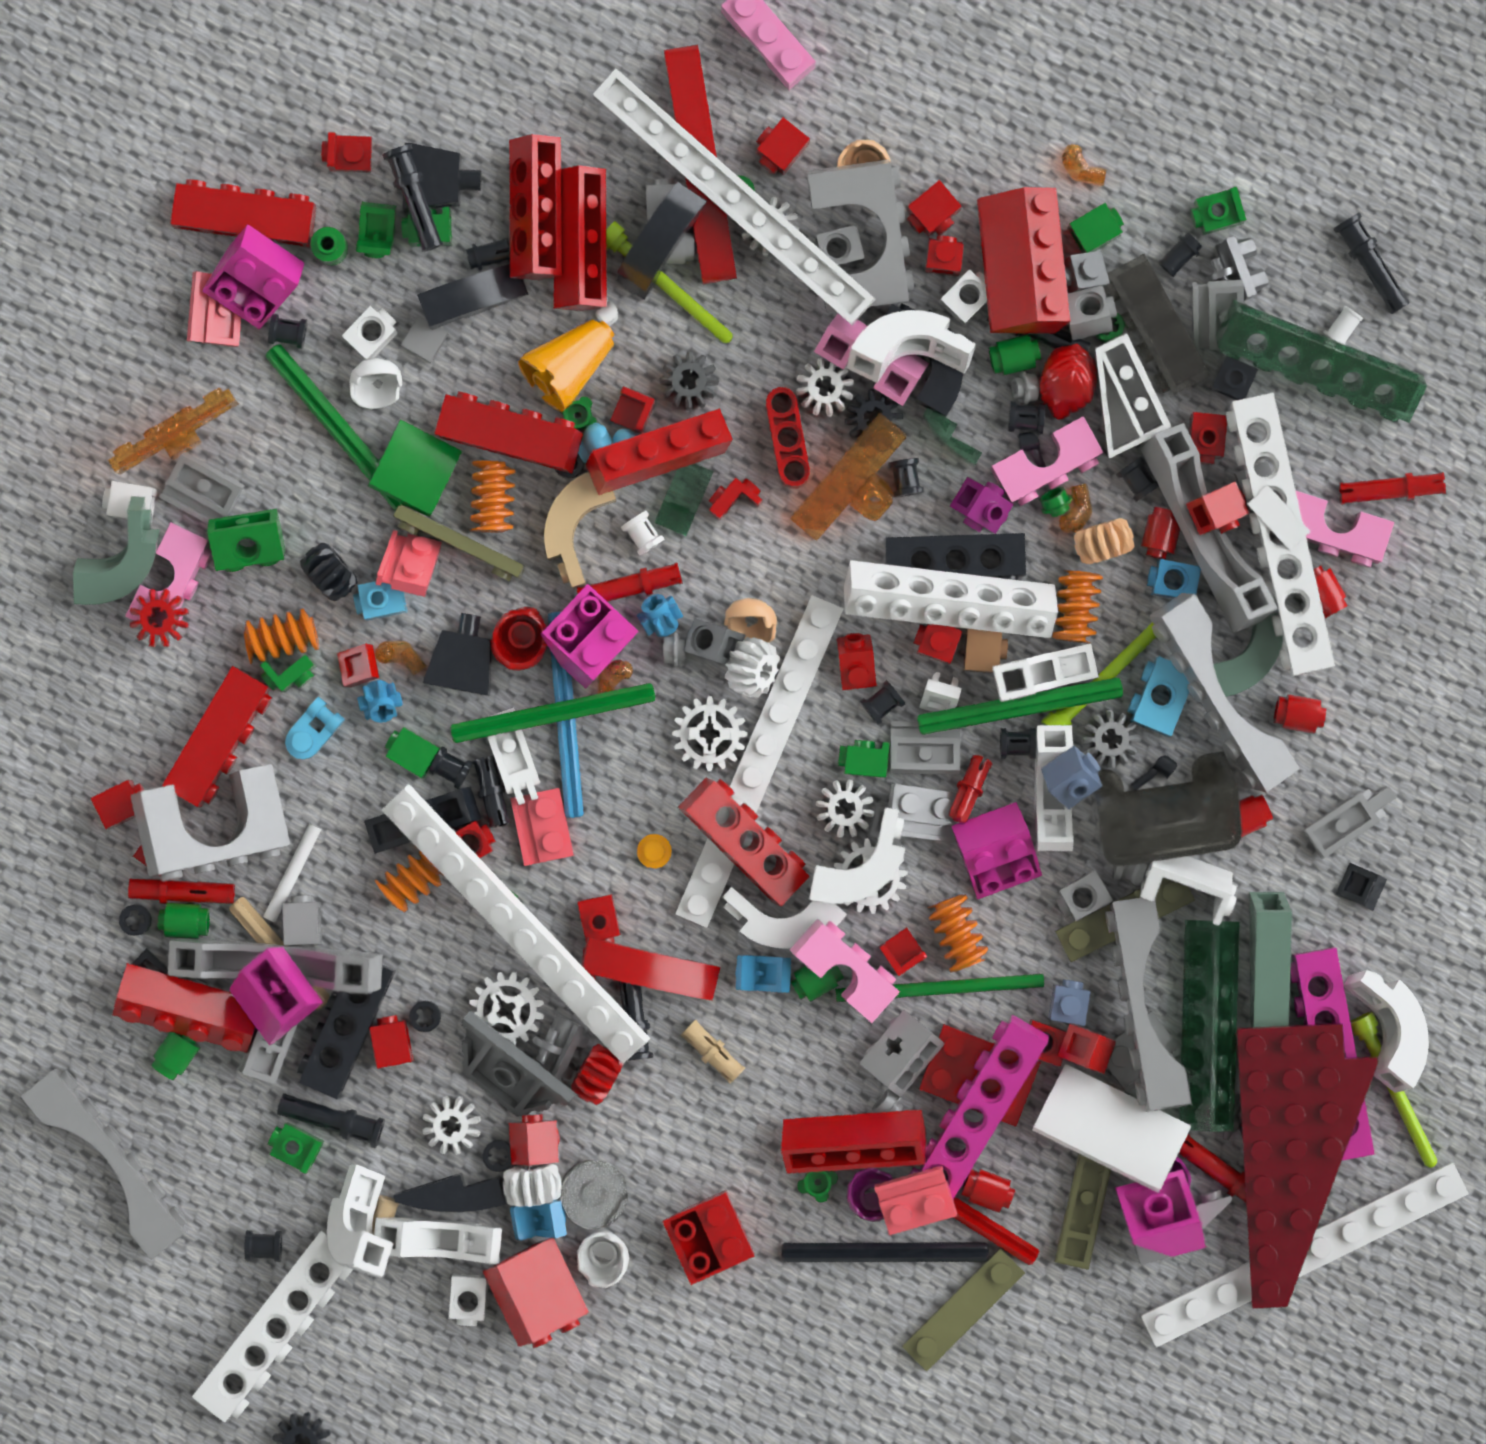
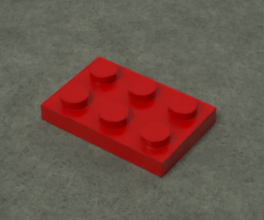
M943 1024L938 1038L945 1044L927 1065L918 1089L959 1104L961 1100L956 1096L966 1079L971 1082L973 1081L978 1072L974 1068L983 1050L990 1053L994 1043ZM1005 1049L999 1054L1001 1060L1008 1064L1015 1063L1019 1059L1018 1054L1010 1049ZM1037 1060L1001 1119L1002 1122L1017 1126L1041 1061ZM986 1079L982 1082V1087L989 1093H995L1001 1089L1000 1083L995 1079ZM970 1108L971 1110L982 1113L980 1110L976 1108Z

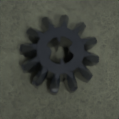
M869 389V401L867 402L861 394H857L855 399L860 408L848 404L846 408L849 413L857 415V417H848L844 420L845 425L848 426L857 424V427L849 432L850 438H854L860 433L864 434L859 444L864 447L867 444L868 437L873 438L874 449L880 447V436H882L887 444H891L893 439L887 430L896 434L901 432L900 426L891 423V421L903 419V413H891L899 404L892 401L886 405L887 396L881 394L879 401L875 400L874 389ZM875 410L881 413L879 419L883 418L884 422L883 424L876 423L873 428L867 425L869 419H864L866 413L872 415Z
M322 542L316 547H312L300 560V566L309 580L331 601H338L345 597L358 583L353 570L329 544Z
M310 1412L304 1413L302 1423H300L297 1414L292 1413L289 1416L291 1425L285 1421H281L278 1424L279 1429L284 1434L275 1433L272 1438L273 1441L278 1443L294 1444L298 1434H303V1439L306 1436L310 1439L309 1444H331L327 1441H321V1439L330 1436L331 1431L330 1429L318 1431V1428L323 1423L321 1417L312 1425L309 1424L311 1419Z

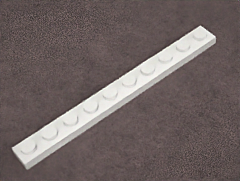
M615 69L593 93L594 97L851 325L875 301V298L620 71Z
M813 595L809 600L730 785V788L735 792L731 797L740 806L742 803L747 804L755 813H757L843 611V608ZM727 807L720 808L716 818L718 824H723L728 819L729 811ZM748 831L744 832L740 837L741 847L745 841ZM709 839L705 843L675 913L706 928L734 866Z
M409 784L382 809L390 820L622 1064L648 1042L650 1037Z
M1450 1162L1318 1227L1299 1277L1468 1195L1469 1193L1454 1163ZM1247 1262L1141 1314L1140 1316L1155 1347L1157 1348L1250 1302V1264Z

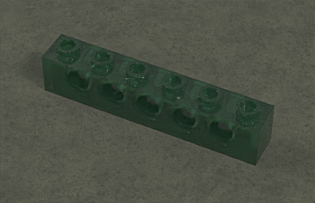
M1235 300L1232 301L1216 335L1218 348L1221 349L1220 351L1230 358L1238 360L1240 357L1253 361L1252 364L1263 371L1271 372L1274 369L1284 373V377L1299 385H1303L1304 382L1317 386V391L1326 396L1335 397L1337 394L1347 398L1351 405L1359 409L1366 410L1367 407L1380 411L1379 414L1392 422H1398L1400 419L1410 423L1427 388L1422 374ZM1253 334L1265 336V339L1260 344L1252 345L1247 342L1248 338ZM1291 346L1297 349L1296 353L1291 357L1279 355L1280 351L1285 347ZM1318 359H1324L1329 362L1324 369L1315 370L1311 368L1313 362ZM1349 372L1360 374V377L1354 382H1345L1343 380V377ZM1387 384L1392 386L1387 394L1378 395L1375 393L1376 388L1380 385Z
M1185 920L1181 1065L1186 1071L1191 1104L1180 1107L1179 1120L1191 1125L1190 1130L1234 1131L1240 922L1221 921L1220 926L1213 924V920Z

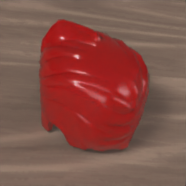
M1077 343L1053 350L1043 366L1040 377L1041 400L1044 404H1047L1051 415L1058 420L1065 419L1070 416L1071 412H1079V409L1090 404L1096 390L1098 372L1095 359Z
M525 606L516 610H509L498 620L491 638V651L496 660L507 669L514 671L527 670L538 665L543 659L548 645L541 636V633L547 628V625L544 623L540 612L534 607Z

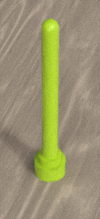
M616 221L606 229V250L611 249L614 253L618 251L626 257L632 244L627 241L628 236L624 234L625 229ZM661 271L655 284L722 343L731 342L733 338L731 331Z
M1152 622L1098 674L1099 677L1094 678L1091 682L1115 678L1156 638L1152 630L1154 623ZM1087 704L1064 708L1061 711L1056 710L1054 713L1050 711L1041 720V723L1048 726H1071V720Z
M1370 1011L1351 1020L1353 1036H1358L1360 1041L1364 1040L1371 1057H1378L1382 1048L1376 1035L1379 1032L1376 1027L1379 1023L1373 1011ZM1387 1087L1423 1163L1429 1168L1436 1166L1437 1157L1405 1092L1395 1093Z

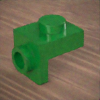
M371 202L361 203L356 252L364 253L369 258H383L385 255L391 254L395 238L397 205Z
M304 655L279 675L268 661H264L260 666L265 672L260 676L273 691L279 688L281 692L285 693L294 685L299 689L314 677L311 671L317 666L308 655Z

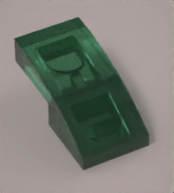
M927 408L923 414V419L935 437L955 456L975 467L982 452L952 437L958 424Z
M697 463L677 469L654 523L687 536L714 470Z

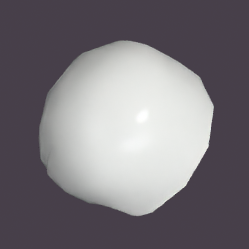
M372 358L360 362L350 375L351 399L358 406L368 409L384 408L395 403L399 399L400 387H402L401 371L396 364L389 360ZM378 379L383 382L379 389L372 384Z
M606 1231L595 1232L586 1237L577 1250V1269L585 1276L589 1285L608 1288L618 1283L627 1271L629 1264L628 1249L624 1242L613 1233ZM595 1256L608 1259L610 1261L600 1262L595 1258Z

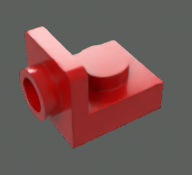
M328 132V141H322L321 160L322 162H327V167L330 171L371 172L372 136L337 135L335 132Z

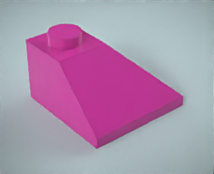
M1183 1169L1168 1173L1159 1193L1137 1182L1116 1187V1193L1134 1245L1170 1257L1206 1248L1201 1220Z

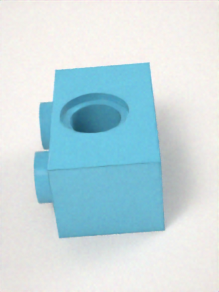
M1158 656L1154 663L1151 661L1147 662L1140 679L1146 682L1141 695L1137 693L1133 695L1127 712L1133 714L1130 722H1135L1142 727L1171 737L1189 695L1187 685L1190 683L1184 673H1180L1170 660ZM1163 686L1168 690L1169 700L1165 705H1157L1153 702L1151 692L1154 687Z

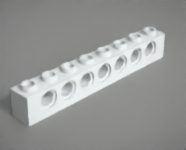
M1274 393L1233 401L1230 405L1231 411L1226 412V418L1230 432L1236 431L1239 445L1233 447L1237 465H1244L1247 479L1241 480L1245 499L1252 500L1268 485L1302 521ZM1252 425L1261 426L1266 434L1265 439L1259 443L1250 441L1246 435L1247 428ZM1259 459L1269 460L1273 465V473L1267 477L1259 476L1254 470V463ZM1255 512L1249 514L1252 533H1259L1262 547L1256 548L1260 568L1267 567L1270 581L1265 582L1277 606V615L1272 616V622L1276 637L1282 636L1285 649L1279 650L1283 670H1290L1291 677L1335 667L1306 536L1291 550L1285 544L1276 545L1269 537L1271 529ZM1281 561H1290L1295 565L1296 575L1294 578L1283 579L1279 576L1277 566ZM1289 595L1300 596L1304 602L1302 612L1297 614L1289 612L1285 607L1286 597ZM1305 629L1311 634L1312 641L1308 647L1300 648L1294 644L1292 636L1295 630Z

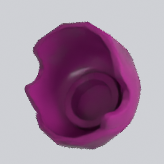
M866 1168L857 1172L847 1186L846 1199L852 1212L860 1219L866 1221L880 1222L884 1220L877 1193L865 1194V1192L870 1188H874L875 1184L892 1180V1176L876 1168Z

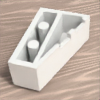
M1124 333L1095 347L1107 456L1111 458L1151 439L1159 432L1172 428L1128 334Z

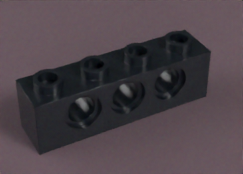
M1025 533L885 538V565L913 568L911 557L915 553L922 552L930 559V567L927 570L1018 580V577L1026 576ZM986 550L996 552L1000 560L998 567L994 569L985 568L980 561L981 554ZM952 551L960 552L965 559L964 567L960 570L950 569L945 561L948 553Z
M382 964L381 989L368 993L367 999L363 1003L353 1001L350 997V992L332 991L325 1009L330 1011L325 1024L319 1021L311 1038V1041L316 1043L310 1056L305 1053L298 1067L297 1073L302 1075L299 1083L334 1099L341 1097L370 1031L369 1027L372 1026L396 970ZM340 1015L349 1016L354 1023V1028L348 1035L341 1034L336 1029L335 1023ZM326 1047H332L338 1051L340 1059L336 1066H327L322 1061L321 1055Z

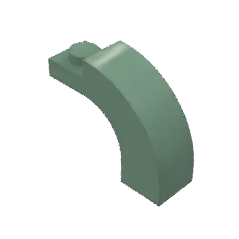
M131 496L127 509L128 544L120 553L104 559L77 558L73 570L74 604L95 605L115 601L131 593L148 575L156 555L160 529H151L152 511L145 508V497Z
M1277 613L1270 614L1265 620L1252 626L1250 642L1240 655L1234 659L1213 664L1217 680L1225 697L1241 693L1254 686L1274 665L1283 643L1282 636L1276 637L1273 627L1272 616L1277 615Z

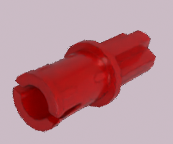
M973 755L971 757V762L963 780L957 783L958 792L948 813L949 817L956 822L966 823L977 798L983 795L981 788L993 765L989 759H986L984 764H981L983 756Z

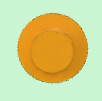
M647 835L638 844V859L648 868L656 869L663 867L671 858V845L662 835Z

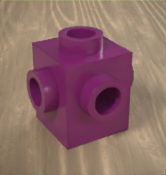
M967 477L950 507L966 516L963 523L977 532L981 533L982 529L986 528L996 534L1000 526L1006 521L1008 513L1014 504L1003 498L1002 496L1005 491L990 481H987L984 486Z

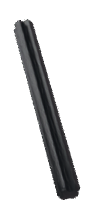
M985 1242L784 1243L781 1247V1258L783 1262H986L989 1258V1246Z

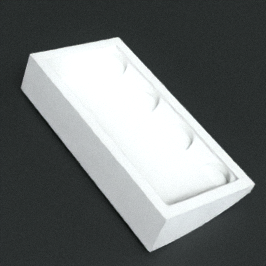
M1065 1064L1032 1130L1159 1193L1190 1131L1191 1125L1160 1110L1146 1112L1145 1105H1139L1138 1099Z

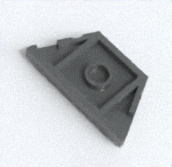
M469 1011L461 1021V1026L466 1028V1037L462 1041V1052L465 1057L462 1062L463 1074L517 1117L527 1115L531 1111L540 1112L548 1110L552 1104L556 1103L566 1106L576 1095V1093L545 1070L537 1061L531 1059L509 1039L503 1037L472 1011Z

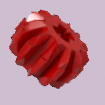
M150 589V602L144 597L138 596L137 601L143 608L141 610L137 608L130 609L131 614L140 616V620L130 622V627L133 629L143 627L136 638L142 641L150 634L148 640L150 647L157 645L159 636L163 647H170L168 635L171 634L174 639L180 641L182 635L176 630L177 626L184 629L189 627V623L179 620V617L189 614V609L180 608L176 610L183 599L180 596H176L169 602L171 594L168 589L162 591L160 600L156 590ZM158 609L164 614L167 613V618L162 620V627H159V624L152 623L151 619L157 616L156 610Z
M600 1044L593 1046L574 1077L571 1090L587 1103L590 1102L595 1105L602 1103L616 1081L624 1063L622 1064L607 1047Z

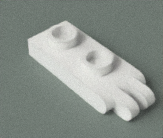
M511 708L494 715L513 712L515 709ZM522 730L489 736L488 740L507 794L515 793L518 805L525 803L521 790L528 788L531 800L538 799L534 785L540 784V780Z

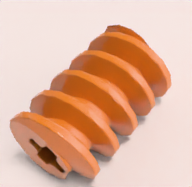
M472 461V465L482 469V471L472 474V480L481 483V485L471 488V493L481 498L471 502V507L479 510L480 513L471 515L470 521L480 526L472 528L470 531L503 533L513 529L514 525L505 522L504 518L514 515V511L504 506L515 501V497L505 494V490L515 487V483L506 480V476L515 474L516 470L506 466V462Z
M1064 570L1069 575L1059 577L1058 582L1066 586L1067 589L1057 591V596L1066 601L1065 603L1057 604L1058 612L1064 614V616L1056 618L1055 625L1063 628V630L1053 632L1052 637L1060 641L1089 644L1090 642L1086 640V637L1096 635L1097 631L1087 625L1088 623L1098 621V617L1089 613V610L1100 607V603L1092 600L1091 596L1101 593V589L1093 586L1092 582L1103 580V576L1091 572Z
M304 608L300 609L298 620H295L291 612L288 611L286 612L284 623L280 621L277 614L273 615L272 625L268 626L263 617L259 618L258 628L256 629L250 620L245 622L244 640L250 664L253 663L254 653L260 662L266 661L268 650L274 659L280 658L281 648L284 649L288 656H292L295 645L301 653H306L308 642L311 643L315 650H319V640L314 619L308 616Z
M419 849L421 857L419 860L410 854L407 856L410 867L406 868L400 863L396 864L398 876H394L388 871L384 873L387 881L386 885L375 880L377 886L389 902L404 913L408 911L406 899L417 904L420 902L417 891L426 896L431 893L428 885L429 882L436 887L442 885L439 876L442 873Z
M960 894L927 907L936 909L928 917L929 920L941 922L934 929V933L946 934V937L939 942L940 947H951V950L944 955L945 960L956 959V963L949 968L950 973L986 960L981 959V957L988 951L987 946H976L983 938L982 933L970 932L978 925L977 921L965 919L973 912L972 908L960 907L968 899L966 894Z

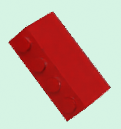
M1022 187L978 198L977 207L990 333L1055 334L1070 322L1057 189L1050 187Z

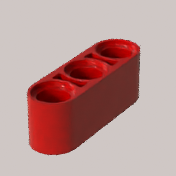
M778 387L773 389L766 398L768 422L779 478L786 487L797 489L807 483L810 476V466L796 396L790 389ZM779 395H784L791 401V408L785 413H778L772 408V400ZM785 429L793 430L797 434L798 441L794 446L784 447L778 441L779 433ZM791 463H797L804 469V476L798 481L788 480L784 474L785 468Z

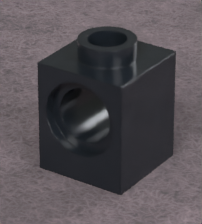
M1226 355L1223 357L1209 389L1235 401L1245 399L1258 369Z

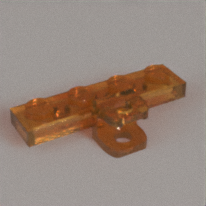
M221 388L215 389L203 397L205 403L194 409L191 406H187L165 421L149 428L143 433L144 439L132 445L131 441L117 447L113 451L114 457L108 460L114 472L121 475L163 449L166 450L171 459H177L183 452L187 453L199 446L202 441L195 430L239 405L230 389L222 391Z
M879 413L793 512L790 520L816 541L849 503L850 506L865 518L872 521L879 520L893 503V490L876 472L902 444L907 435ZM876 496L880 500L872 501L870 498Z

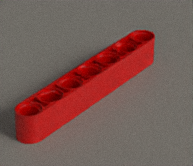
M698 44L664 50L675 121L717 158ZM685 177L686 187L706 201L697 221L693 224L703 284L737 279L727 214Z

